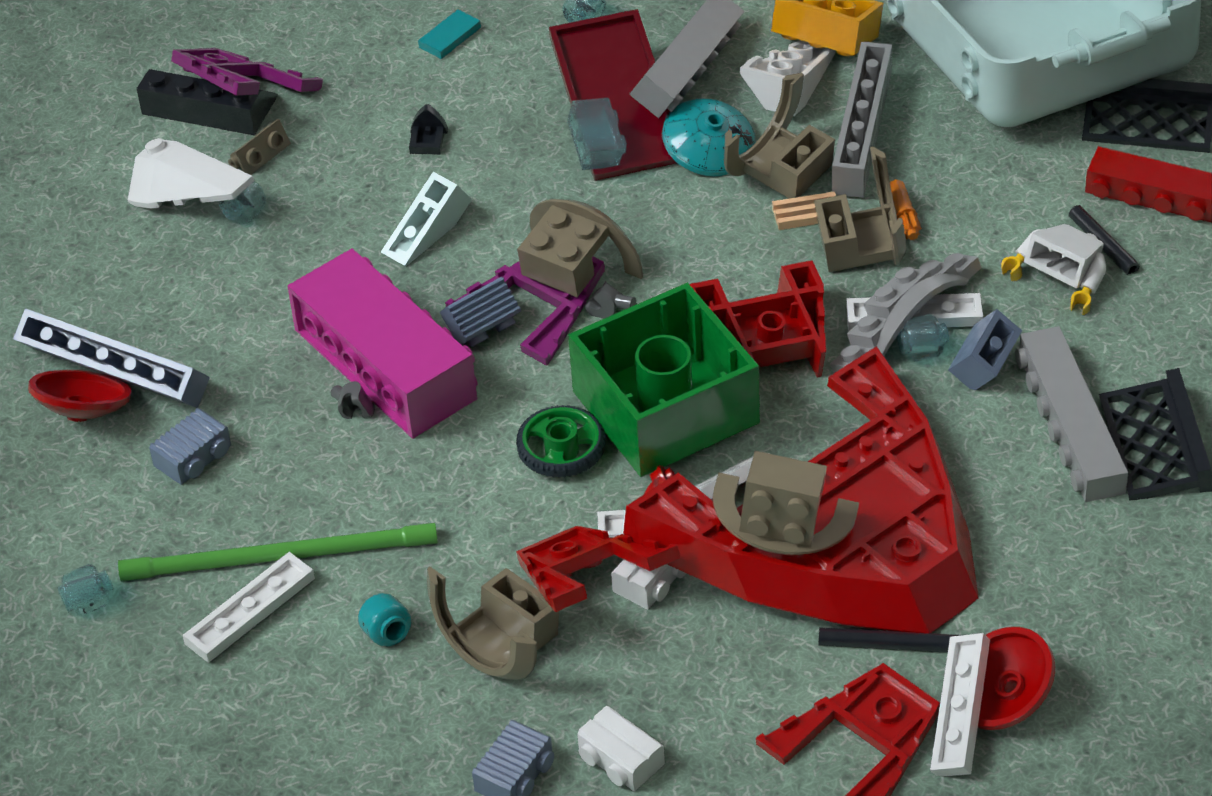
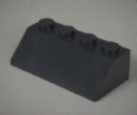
M152 69L147 71L136 88L143 115L255 136L278 97L277 93L260 89L258 94L234 95L206 79Z

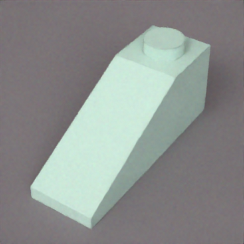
M433 172L381 253L406 267L457 224L472 199L457 184Z

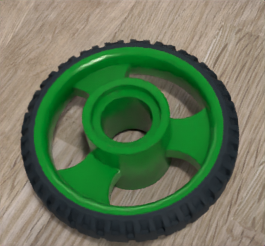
M556 405L555 407L551 406L540 409L535 414H531L520 426L516 444L520 459L529 469L543 476L565 478L566 476L572 477V475L581 474L592 468L599 461L605 450L606 436L602 425L589 411L580 407L576 408V406ZM576 423L583 425V427L577 429ZM531 436H539L544 439L545 457L540 458L531 451L529 447ZM579 444L592 445L586 453L576 458L579 453Z

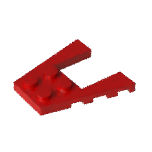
M581 526L572 527L516 551L519 565L555 612L588 599L585 586L569 578L572 572L582 568L596 567L602 563L603 559L612 555H616L648 571L681 558L677 544L672 543L666 548H660L659 542L656 540L645 539L643 544L632 542L630 535L620 534L609 538L608 531Z
M882 663L844 685V690L830 699L825 696L815 702L814 708L799 717L793 715L782 721L780 728L766 736L763 733L755 738L756 745L785 765L827 725L836 719L886 755L845 796H891L939 715L940 702Z

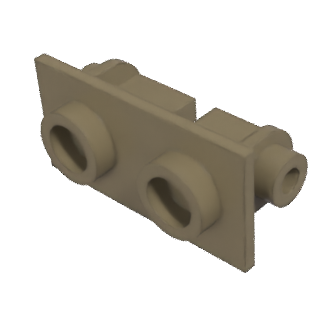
M276 119L247 143L231 153L228 160L229 165L236 169L241 167L243 172L252 175L289 146L291 142L280 119Z

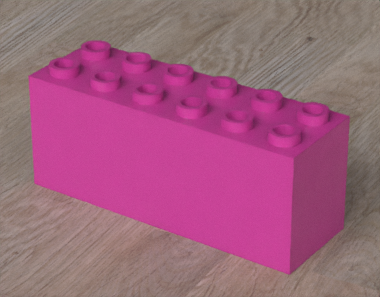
M353 248L287 285L295 331L350 382H359L370 400L412 439L477 400L476 386L478 382L474 374L473 365L475 357L470 348L466 345L462 346L453 338L451 332L446 327L438 325L427 310H421L412 301L408 293L405 291L401 292L393 285L391 279L386 274H381L377 271L367 257L360 256Z

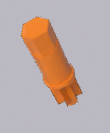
M895 179L890 182L896 217L897 220L899 218L903 220L906 240L908 238L915 240L920 235L919 230L922 229L917 212L913 208L904 182Z

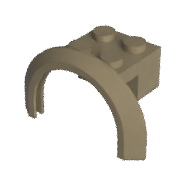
M803 73L786 75L782 79L781 96L775 114L762 136L749 150L739 155L740 135L737 134L732 138L731 130L725 133L724 165L726 171L732 176H741L747 173L789 199L800 197L832 166L835 145L834 138L810 124L798 136L786 130L800 101L804 79Z
M870 147L880 207L851 213L846 194L814 200L819 232L829 272L893 260L896 266L900 264L906 253L902 218L897 220L886 155L875 147Z
M549 199L538 203L531 211V232L517 248L523 276L578 297L594 276L592 257L609 236L621 253L625 273L640 279L643 278L641 260L628 236L617 223L595 207L576 200Z
M759 451L754 452L748 473L741 516L735 505V496L740 477L718 473L713 491L714 510L720 522L728 531L756 548L786 555L815 553L826 550L841 542L854 526L860 503L838 498L831 522L823 530L814 534L827 466Z
M430 566L427 568V590L434 618L445 639L457 654L472 667L488 675L507 680H520L528 676L535 667L537 651L558 635L559 611L555 612L538 589L505 568L481 586V606L458 624H455L446 602V577Z

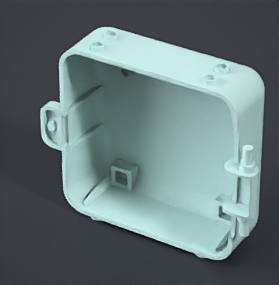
M887 0L892 20H896L963 93L967 101H970L989 122L1001 127H1015L1148 79L1179 70L1194 58L1199 46L1201 0Z

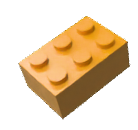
M775 0L771 31L781 34L785 39H799L809 42V45L815 48L826 47L836 50L842 56H855L860 50L861 42H872L879 37L884 3L875 0Z

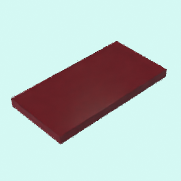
M638 9L550 26L549 37L594 181L678 164L667 152L662 139L663 125L670 111L666 109L658 118L629 95L655 63Z

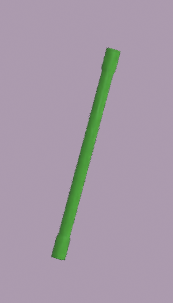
M436 523L165 557L118 560L120 581L152 578L163 574L278 561L288 552L297 558L397 546L412 547L437 544Z

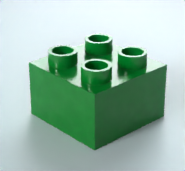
M688 282L568 334L574 394L585 408L596 417L607 436L640 477L654 472L659 465L665 467L760 423L759 365Z

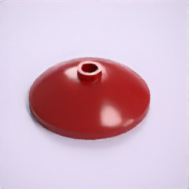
M47 371L33 376L29 380L28 385L29 393L38 403L56 414L66 416L68 420L74 422H84L87 419L105 416L121 409L131 398V388L125 382L105 374L90 371Z
M1005 627L986 634L990 639L978 721V728L1000 730L1024 721L1042 705L1052 688L1056 668L1053 652L1039 634L1023 627Z

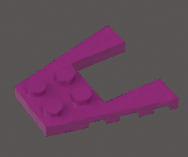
M218 48L173 49L171 62L183 67L184 71L194 73L234 95L258 94L260 82L245 77L256 75L300 92L319 91L322 88V78L303 79L302 72L291 69L288 72H284L274 68V64L249 61V57Z
M594 256L592 257L594 276L578 297L523 276L520 262L518 261L510 267L502 266L495 271L496 276L483 284L476 282L466 289L467 293L455 301L450 298L445 304L447 307L502 277L508 289L515 284L557 307L520 344L521 352L547 366L560 348L605 272L604 261Z

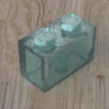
M609 98L572 101L567 121L582 170L602 169L619 165L622 154L626 153V139L624 135H620L618 113L612 109Z

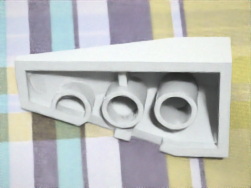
M800 40L789 44L787 51H779L777 49L769 51L768 58L752 57L740 67V74L766 110L776 111L781 96L782 79L786 75L803 73V88L794 114L795 116L807 104L836 50L815 48L810 46L809 42Z
M157 138L148 142L145 145V149L135 157L128 202L137 207L151 209L159 208L162 204L161 202L173 201L174 205L178 206L184 205L187 200L200 198L202 203L232 200L251 185L254 179L252 175L180 142Z

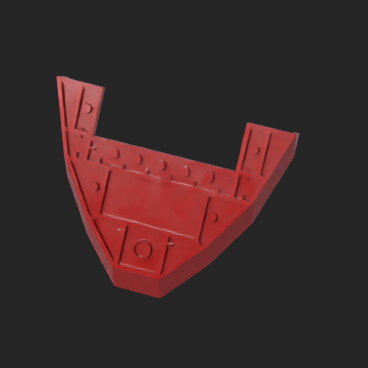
M877 346L830 375L827 384L831 390L865 415L870 421L807 461L827 466L814 534L823 530L831 522L838 498L860 503L852 530L838 544L826 550L800 555L771 553L747 544L724 527L716 515L713 501L679 472L626 506L623 534L630 535L632 542L643 544L645 539L656 540L659 542L660 548H666L672 543L677 544L681 558L667 565L751 603L841 625L900 632L932 633L978 599L970 532L948 467L928 419ZM743 504L737 507L740 516L742 515Z

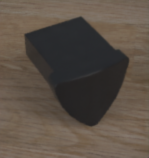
M425 104L413 118L410 131V154L441 155L444 134H448V126L441 114L429 104Z

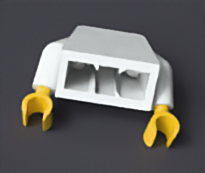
M1066 224L1047 229H1037L1015 251L1016 256H1009L1002 260V275L1012 270L1010 273L1011 281L1019 280L1022 277L1021 264L1024 262L1075 288L1081 287V291H1076L1071 296L1070 310L1072 311L1076 304L1081 303L1084 304L1082 315H1085L1090 311V294H1095L1106 273L1105 256L1101 253L1104 245L1094 234H1086Z

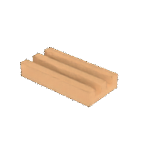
M835 191L772 201V210L778 229L784 230L818 224L814 200L836 196Z

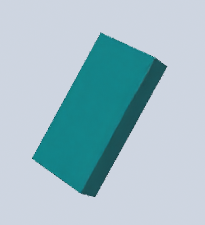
M457 9L418 40L419 48L442 59L481 28V22Z

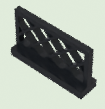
M1148 79L1087 101L1082 141L1210 153L1212 84ZM1093 102H1107L1111 107L1101 113L1093 106ZM1129 105H1139L1143 110L1132 115L1125 108ZM1162 107L1170 108L1175 113L1164 118L1157 110ZM1193 110L1207 111V116L1196 121L1188 113ZM1118 112L1125 121L1115 126L1107 118ZM1150 115L1157 124L1147 129L1139 121ZM1182 118L1189 126L1179 132L1171 124ZM1099 123L1108 129L1103 134L1089 133L1090 128ZM1133 126L1140 134L1135 137H1129L1121 131ZM1165 129L1172 137L1163 140L1158 139L1153 134ZM1196 131L1204 138V143L1190 142L1185 137Z
M1179 368L1166 370V379L1099 394L1109 433L1128 471L1126 491L1129 501L1153 498L1199 487L1200 493L1212 491V469ZM1162 392L1164 396L1157 405L1144 400L1148 395ZM1124 401L1130 405L1121 413L1111 409L1109 403ZM1137 408L1150 412L1144 422L1131 417ZM1158 416L1171 421L1165 431L1152 426ZM1124 424L1137 429L1131 438L1117 433V431ZM1145 433L1158 437L1152 447L1138 442ZM1166 441L1179 446L1173 456L1159 451ZM1132 449L1145 454L1138 464L1125 459V456ZM1153 458L1167 463L1159 473L1146 468ZM1176 467L1186 471L1189 477L1174 480L1167 476ZM1139 475L1153 480L1149 486L1137 489L1133 487V482Z

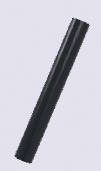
M819 627L818 646L948 653L950 637L961 635Z

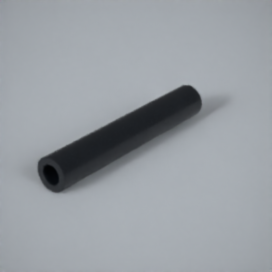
M1076 205L1070 210L1069 217L1086 234H1094L1098 240L1103 242L1102 251L1126 275L1139 270L1140 264L1081 205Z

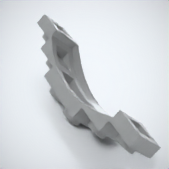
M953 253L946 257L944 262L929 260L923 263L920 269L905 267L896 272L895 277L883 287L877 289L874 295L864 303L867 316L861 318L858 324L847 333L851 345L844 348L841 354L830 363L832 371L834 373L876 346L882 355L885 356L897 335L922 306L943 290L956 285L965 286L968 283L969 279L982 268L979 258L961 253Z

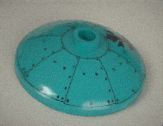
M692 99L680 103L672 112H669L662 129L663 143L669 155L685 169L705 176L715 177L729 174L724 165L725 133L728 130L732 131V138L737 134L740 135L739 155L749 150L756 143L755 132L748 119L733 106L713 99Z

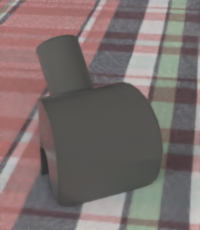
M605 281L603 287L598 288L592 295L585 308L591 316L604 319L614 315L618 308L627 309L636 305V298L623 295Z
M349 382L343 387L336 385L331 389V396L338 400V411L343 418L352 419L353 413L356 410H362L361 415L363 418L373 416L375 406L359 382Z

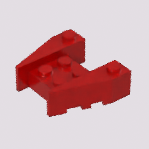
M813 260L781 266L777 293L728 302L718 278L689 284L759 367L807 358L816 377L822 376L826 355V336L824 333L825 307L823 304L824 284Z

